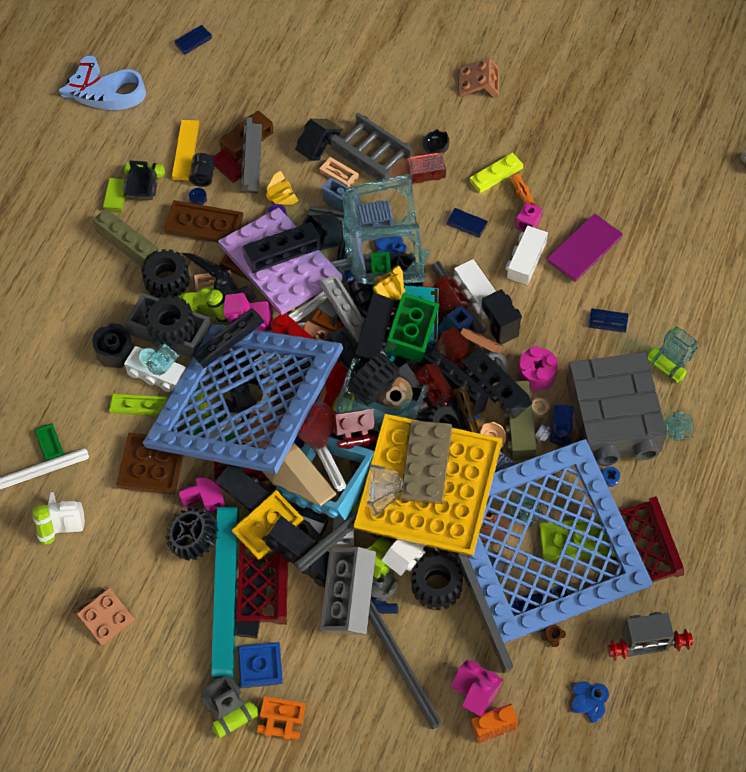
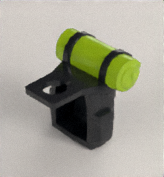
M133 160L127 162L124 167V173L128 176L124 181L123 192L125 197L134 200H153L157 190L156 178H163L165 174L163 164H149L146 161Z
M227 270L216 274L214 290L210 291L206 298L208 307L212 308L217 320L225 326L230 325L223 314L225 295L246 292L249 294L247 297L248 302L256 299L248 285L238 289Z

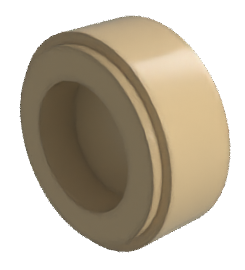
M535 398L532 400L533 416L538 418L545 417L549 413V402L544 398Z

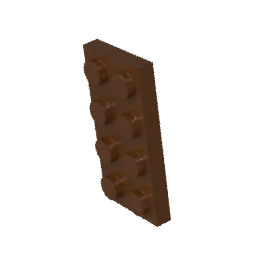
M173 200L164 227V233L218 243L220 239L240 229L244 215L243 212Z

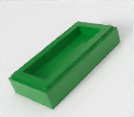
M53 423L34 430L45 461L64 455Z

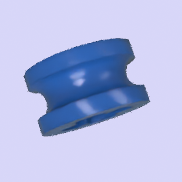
M607 467L603 470L602 475L607 486H616L620 478L619 470L615 467ZM608 474H610V476H611V474L615 475V476H614V480H612L611 478L608 479V478H607V475H608Z

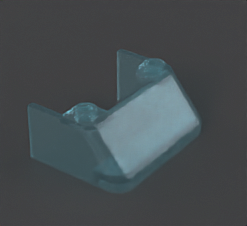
M359 358L352 359L335 405L336 414L372 409L375 427L373 430L378 432L381 430L385 414L413 420L417 419L429 388L428 384L423 385L418 401L412 399L404 401L399 411L376 402L365 405L348 389L360 360Z

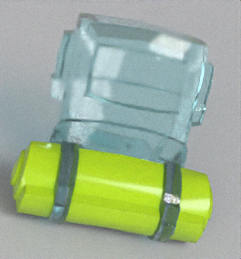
M675 327L666 333L660 349L653 348L648 353V361L652 366H655L667 375L670 380L679 383L684 380L687 374V370L684 368L686 363L692 360L697 352L698 341L681 328Z

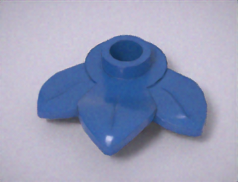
M393 234L390 238L381 237L375 240V245L379 249L376 253L391 252L396 254L397 250L400 253H403L404 250L407 251L403 238L399 235Z
M585 681L576 683L572 690L577 696L572 701L571 711L574 713L587 712L591 723L597 722L605 713L604 703L609 698L607 687L601 683L593 685ZM600 690L602 695L598 698L595 697V691Z

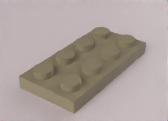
M412 421L401 495L402 500L443 504L452 424Z

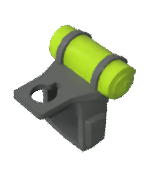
M227 675L201 690V700L206 710L214 714L215 721L212 723V730L219 738L228 736L231 732L251 722L252 719L258 716V708L250 701L245 702L241 698L239 686L233 678H229Z

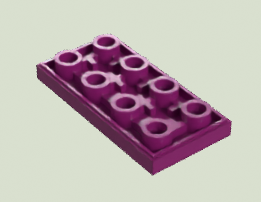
M594 214L547 258V262L576 282L622 238L623 234Z

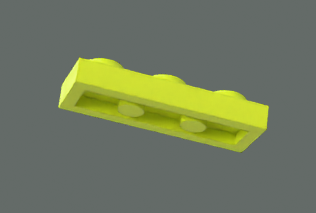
M511 153L471 176L470 183L479 193H482L523 169V163L514 153Z

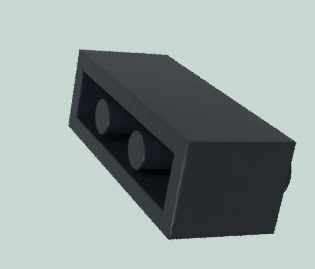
M229 464L214 483L252 512L273 491L269 488H262L257 478L252 475L249 477L244 473L245 469L243 467Z

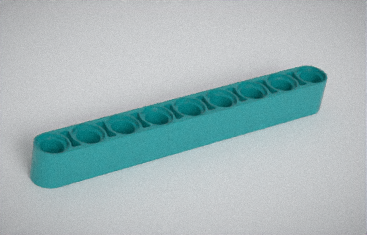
M238 506L217 508V528L219 531L216 533L218 538L216 539L212 678H222L226 675L229 678H234L238 538L231 530L239 524Z

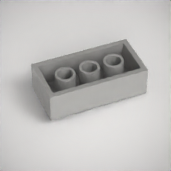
M360 547L330 548L320 631L334 634L366 635L376 556L375 551Z

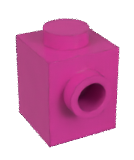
M526 202L516 218V229L525 232L527 226L537 228L542 219L543 209Z

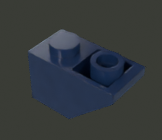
M462 305L449 313L438 326L437 343L443 349H446L463 337L460 335L463 328L473 329L474 317Z

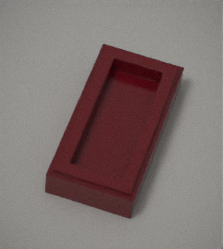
M221 150L213 156L215 159L214 167L232 183L241 178V165L226 151Z

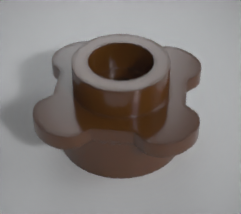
M556 624L547 627L546 631L541 634L542 640H547L551 643L552 647H558L560 640L566 636V632Z

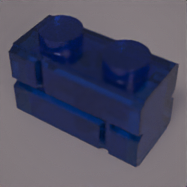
M554 405L550 433L551 443L559 446L569 444L573 426L574 407Z

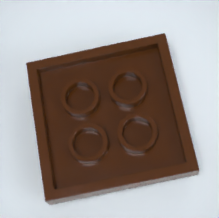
M128 433L116 483L117 488L175 495L184 455L146 448L143 444L147 436L146 434Z

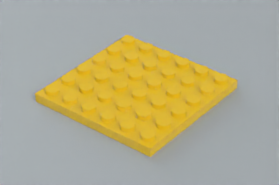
M385 414L354 523V529L474 556L503 442L502 438L452 428L443 504L404 501L401 499L411 423L417 420Z

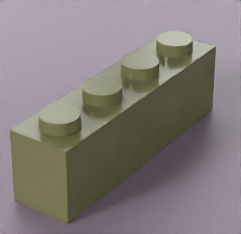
M106 208L93 219L96 232L140 266L144 265L143 261L145 259L148 260V255H154V252L158 250V247Z
M515 381L531 399L529 381ZM532 405L515 419L510 414L506 415L504 413V418H508V423H505V432L510 437V441H507V451L511 452L512 459L535 458L537 449Z

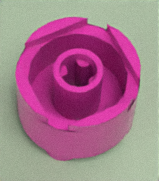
M538 346L531 347L520 358L519 380L529 381L530 391L532 392L548 390L556 380L558 359L547 349Z

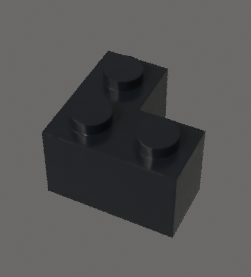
M310 118L305 124L302 136L297 141L295 150L309 160H320L326 146L331 145V138L335 134L340 137L343 129L329 119Z
M500 289L482 298L481 308L491 322L490 333L496 342L502 345L519 337L522 315L512 305L510 296Z

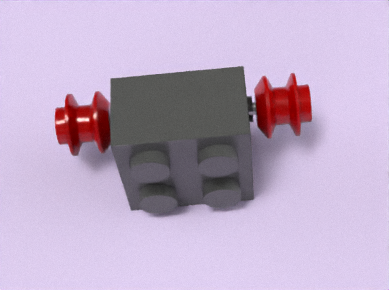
M653 612L649 616L633 615L629 617L622 632L623 639L620 638L619 643L616 644L611 640L610 644L607 645L609 657H613L614 661H616L617 656H622L623 659H626V657L665 652L669 650L670 646H674L678 651L683 646L690 650V645H693V637L686 629L683 630V634H679L677 630L673 633L669 613Z

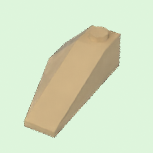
M294 442L277 474L263 471L264 475L273 485L286 488L288 492L301 495L303 499L318 506H322L337 495Z

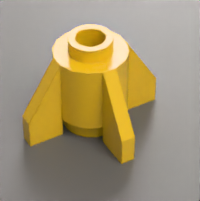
M280 170L274 173L267 187L268 192L265 194L270 203L293 205L299 200L295 193L291 194L293 189L290 186L289 180L282 181L285 177Z
M399 265L394 267L391 272L374 278L376 285L373 289L376 294L398 301L401 299L403 292L405 293L403 271Z

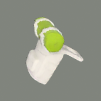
M54 492L50 493L48 505H39L32 510L37 538L42 545L52 543L55 540L56 533L80 532L84 529L85 518L81 502L61 501V503H56Z

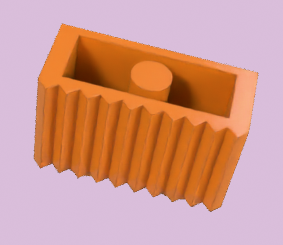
M508 704L486 712L482 716L472 717L470 725L477 743L480 744L481 741H488L489 738H496L501 734H508L509 731H516L518 718L512 704Z

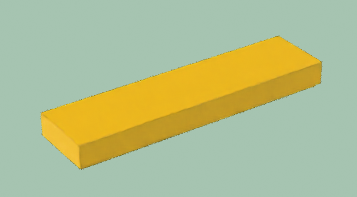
M181 120L172 173L173 180L189 181V174L192 169L191 163L193 155H195L199 121Z

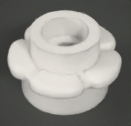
M542 424L535 433L537 442L541 440L543 442L546 441L551 433L548 431L549 426L546 427Z

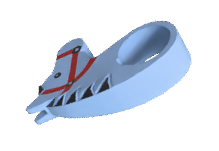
M94 56L84 57L80 61L76 74L71 78H67V85L59 89V92L63 93L61 94L62 98H73L82 104L103 110H123L134 107L141 103L146 95V88L142 77L134 70L124 69L99 77L100 68ZM125 83L138 84V87L129 94L116 93L117 89Z

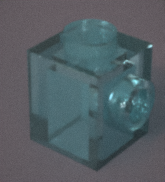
M164 343L156 348L145 364L151 373L160 376L168 371L179 355Z

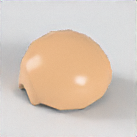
M488 422L480 427V434L502 438L501 448L504 446L506 432L501 425L495 422Z

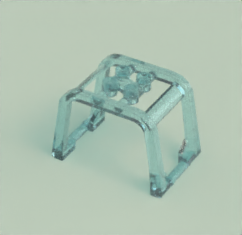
M400 175L347 189L342 197L344 209L342 226L346 256H351L354 279L363 284H376L374 278L386 274H366L362 248L363 242L381 237L405 236L410 242H413L415 261L411 263L407 271L403 272V282H424L425 272L419 223L416 221L411 175ZM393 188L401 195L406 196L408 215L405 216L402 223L389 226L361 227L356 196Z

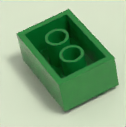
M403 292L384 351L421 363L439 304Z

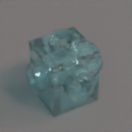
M673 412V415H667V421H664L670 438H673L674 441L694 438V418L691 414Z
M518 495L514 503L519 505L522 496ZM525 497L521 506L532 510L535 501ZM538 503L535 512L542 514L543 511L540 510L541 504ZM512 506L510 516L514 517L517 508ZM519 510L516 518L527 523L530 514ZM533 515L529 526L532 527L535 521L538 522L540 518Z

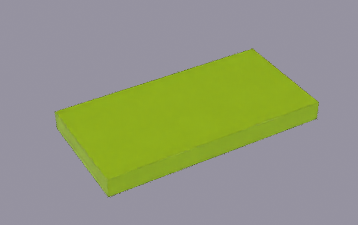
M594 518L593 522L601 525L599 518ZM566 520L561 523L572 527L574 520ZM578 520L575 529L585 533L588 524ZM550 522L539 523L542 558L547 562H558L570 531ZM591 525L588 534L599 538L601 529ZM604 531L601 540L610 543ZM573 532L570 542L580 545L583 536ZM586 538L583 547L593 551L597 542ZM599 544L596 553L607 557L610 548ZM568 545L564 554L575 558L578 549ZM581 551L578 560L590 559L592 555ZM612 551L610 557H616L614 551Z

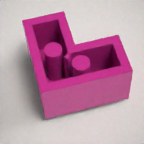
M244 293L225 295L223 314L230 324L253 308L264 320V323L255 330H272L270 322L273 320V310L268 301L249 303Z
M466 660L460 666L451 688L466 696L463 707L482 716L495 700L503 679L496 673L480 667L478 663Z

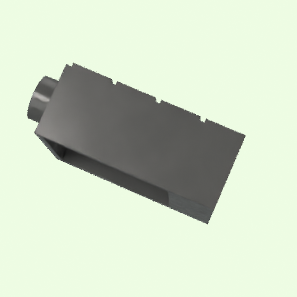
M646 352L569 363L566 381L580 441L586 439L597 464L600 466L612 465L617 463L620 457L634 455L637 460H650L657 457L659 452H662L667 433Z

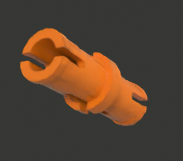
M513 175L510 181L516 190L517 197H520L523 205L526 202L535 205L529 193L530 189L523 182L521 175Z

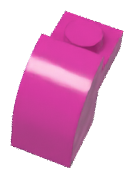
M197 478V486L186 487L183 491L179 492L183 507L200 501L203 502L204 508L209 513L217 511L218 507H225L219 486L208 478Z

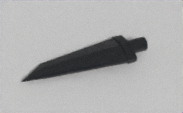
M183 253L213 277L227 270V268L198 255Z

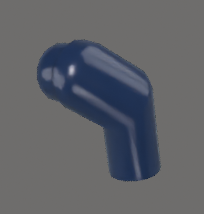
M371 596V600L379 613L398 614V603L379 601L376 597Z

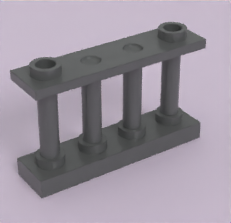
M360 113L356 114V126L344 138H340L336 134L331 138V150L383 185L390 181L389 170L402 157L409 161L412 160V148L409 144L403 143ZM362 130L370 134L357 147L349 144ZM375 139L383 143L371 156L362 153ZM388 148L397 152L385 165H380L376 162Z

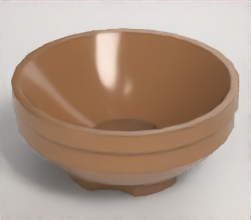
M398 376L391 387L378 399L379 403L390 411L403 410L412 400L411 385L406 379ZM393 390L401 392V398L398 401L390 399V393Z

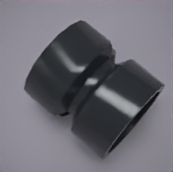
M206 153L193 155L192 169L189 174V181L192 184L205 187L212 183L215 166L213 156Z
M359 279L350 285L349 291L354 299V303L368 310L373 295L372 281L370 279Z

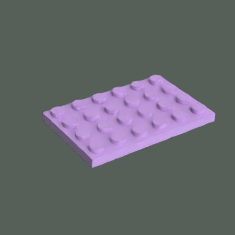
M277 208L220 239L218 243L222 250L273 307L283 315L323 292L319 284L320 280L337 274L340 281H342V274L319 250L255 273L251 272L244 259L243 245L297 227L280 208Z

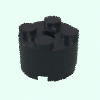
M332 211L311 215L304 219L303 224L312 222L320 236L321 249L319 251L334 248L340 244L342 233H344V225L339 222Z
M113 323L104 328L103 326L100 327L93 335V347L98 361L107 367L118 369L124 367V363L134 349L127 329L122 325Z

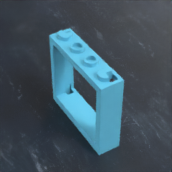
M321 435L330 454L361 463L337 502L328 500L322 506H318L303 499L301 495L288 492L286 488L276 486V489L288 503L291 501L301 508L308 507L316 513H325L333 519L337 517L346 520L364 491L374 451L360 446H354L352 449H338L337 441L340 440ZM309 437L301 451L312 462L317 451Z

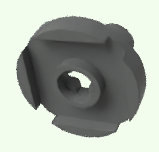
M389 571L386 576L381 575L379 578L373 576L371 596L376 597L379 601H386L388 597L394 595L398 586V579H394L395 574Z

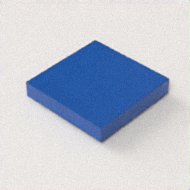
M280 642L238 646L241 688L283 684Z

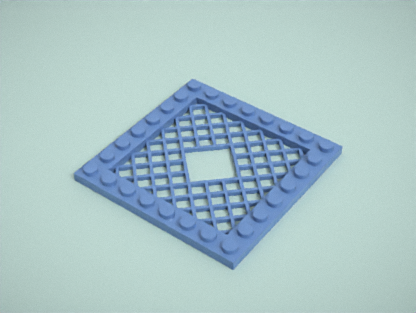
M212 324L199 348L228 326ZM254 330L233 346L238 349L233 351V348H230V353L223 357L220 356L219 359L213 361L204 369L193 356L143 441L146 448L277 474L342 352L343 346L337 342ZM243 351L246 352L245 356L239 359L236 358L237 354ZM261 353L263 358L253 362L252 357ZM279 354L287 356L281 359ZM277 356L279 360L269 365L267 360ZM233 357L234 361L225 366L223 361ZM296 357H300L303 359L297 361ZM293 358L295 363L285 368L284 362ZM249 359L250 364L241 368L239 364ZM310 361L311 366L302 370L300 365ZM265 362L266 367L257 371L255 366ZM221 363L222 368L213 372L211 367ZM281 364L283 369L273 374L271 369ZM237 366V371L228 374V369ZM297 367L299 372L289 376L288 371ZM253 368L254 373L244 377L243 372ZM269 371L270 376L261 380L259 375ZM225 372V377L216 380V375ZM285 373L287 378L277 383L275 378ZM240 374L242 379L232 383L231 378ZM302 376L303 381L293 385L292 380ZM256 377L266 400L231 417L222 394ZM212 378L214 382L204 387L203 382ZM228 380L230 385L220 389L219 384ZM273 380L274 385L265 389L263 384ZM289 382L291 387L281 392L279 387ZM216 386L217 391L208 395L206 391ZM277 389L278 394L269 398L267 393ZM293 391L295 396L285 401L283 396ZM204 393V398L195 401V396ZM220 396V401L211 404V399ZM281 398L282 403L272 407L271 402ZM207 402L209 406L199 411L198 406ZM268 404L270 409L260 413L259 408ZM223 405L225 409L215 414L214 409ZM285 407L286 412L276 416L275 411ZM195 408L196 413L187 417L185 412ZM256 410L257 415L248 420L246 415ZM211 411L212 416L203 420L201 415ZM272 413L274 418L264 423L262 418ZM227 414L228 419L219 423L217 418ZM198 417L200 422L190 426L189 421ZM243 417L245 422L235 426L233 421ZM215 420L216 425L206 429L205 424ZM260 420L261 425L251 429L250 424ZM186 423L188 428L178 432L177 427ZM231 423L232 428L222 432L221 427ZM276 423L278 427L268 432L266 427ZM202 426L204 431L194 435L193 430ZM247 426L249 431L239 435L237 430ZM218 429L220 434L210 439L209 433ZM264 429L265 434L255 438L254 433ZM234 432L236 437L226 442L225 436ZM251 435L252 441L243 445L241 440ZM268 439L269 444L259 448L258 443Z
M586 439L494 473L489 493L490 499L482 521L483 524L493 527L490 537L479 533L474 556L468 555V558L504 644L653 586ZM575 466L577 471L571 469L570 467ZM563 470L561 478L551 475ZM566 471L577 475L574 484L563 480ZM545 477L542 485L533 482ZM579 477L583 483L584 488H581L576 485ZM548 478L559 482L555 491L545 487ZM561 483L572 488L569 496L558 492ZM527 484L524 492L515 489L516 487ZM530 485L540 489L537 498L527 494ZM574 489L585 493L582 502L571 498ZM543 490L553 494L550 503L540 499ZM508 491L505 499L497 496V494ZM511 492L522 496L519 505L508 500ZM556 496L567 500L563 509L553 505ZM587 496H589L593 507L585 504ZM525 497L535 501L532 510L521 506ZM493 498L503 502L500 511L490 507ZM569 502L580 506L577 515L566 510ZM538 503L548 507L545 516L535 512ZM506 504L517 508L514 517L503 513ZM583 507L593 511L590 520L580 516ZM551 508L561 512L559 521L548 517ZM519 510L530 514L527 523L516 518ZM488 511L498 515L495 524L484 520ZM564 514L575 518L572 527L561 523ZM596 514L600 520L601 525L593 522ZM533 515L570 531L557 565L519 550ZM501 516L511 520L508 530L498 526ZM578 520L588 524L585 533L575 529ZM514 522L525 526L522 535L511 531ZM591 525L601 529L599 538L588 534ZM496 529L506 533L503 542L492 538ZM604 531L610 543L601 540ZM573 532L583 536L580 545L570 542ZM509 535L520 539L516 548L506 544ZM480 537L488 540L485 548ZM586 538L597 542L593 551L583 547ZM490 542L501 546L498 555L487 551ZM599 544L610 548L607 557L596 553ZM568 545L578 549L575 558L564 554ZM504 548L514 551L511 561L500 557ZM581 551L592 555L588 564L578 560ZM612 551H614L618 562L610 559ZM517 553L528 557L525 566L514 563ZM488 556L496 559L493 567ZM594 557L605 561L602 570L591 566ZM562 558L573 562L570 571L559 567ZM531 559L541 563L538 572L527 568ZM499 560L509 564L506 574L495 570ZM608 562L618 566L615 575L605 572ZM576 563L586 567L583 577L573 573ZM544 565L555 569L551 578L541 574ZM512 566L523 570L519 579L509 576ZM622 568L624 574L619 576ZM590 569L600 573L597 583L586 578ZM557 571L568 575L565 584L554 580ZM525 572L536 576L533 585L522 581ZM496 574L504 577L501 585ZM603 575L612 578L600 583ZM571 576L581 580L578 590L568 586ZM539 578L549 582L546 591L535 587ZM507 579L517 583L514 593L503 588ZM584 582L593 585L589 588L582 590ZM552 583L563 587L560 597L549 593ZM520 585L531 589L528 598L517 594ZM566 589L574 592L571 595L563 597ZM533 591L544 595L541 604L530 600ZM504 593L512 596L509 604ZM547 596L555 599V601L544 605ZM515 598L526 602L522 611L511 607ZM528 604H531V605L537 607V608H534V609H532V610H529V611L525 612L526 609H527Z

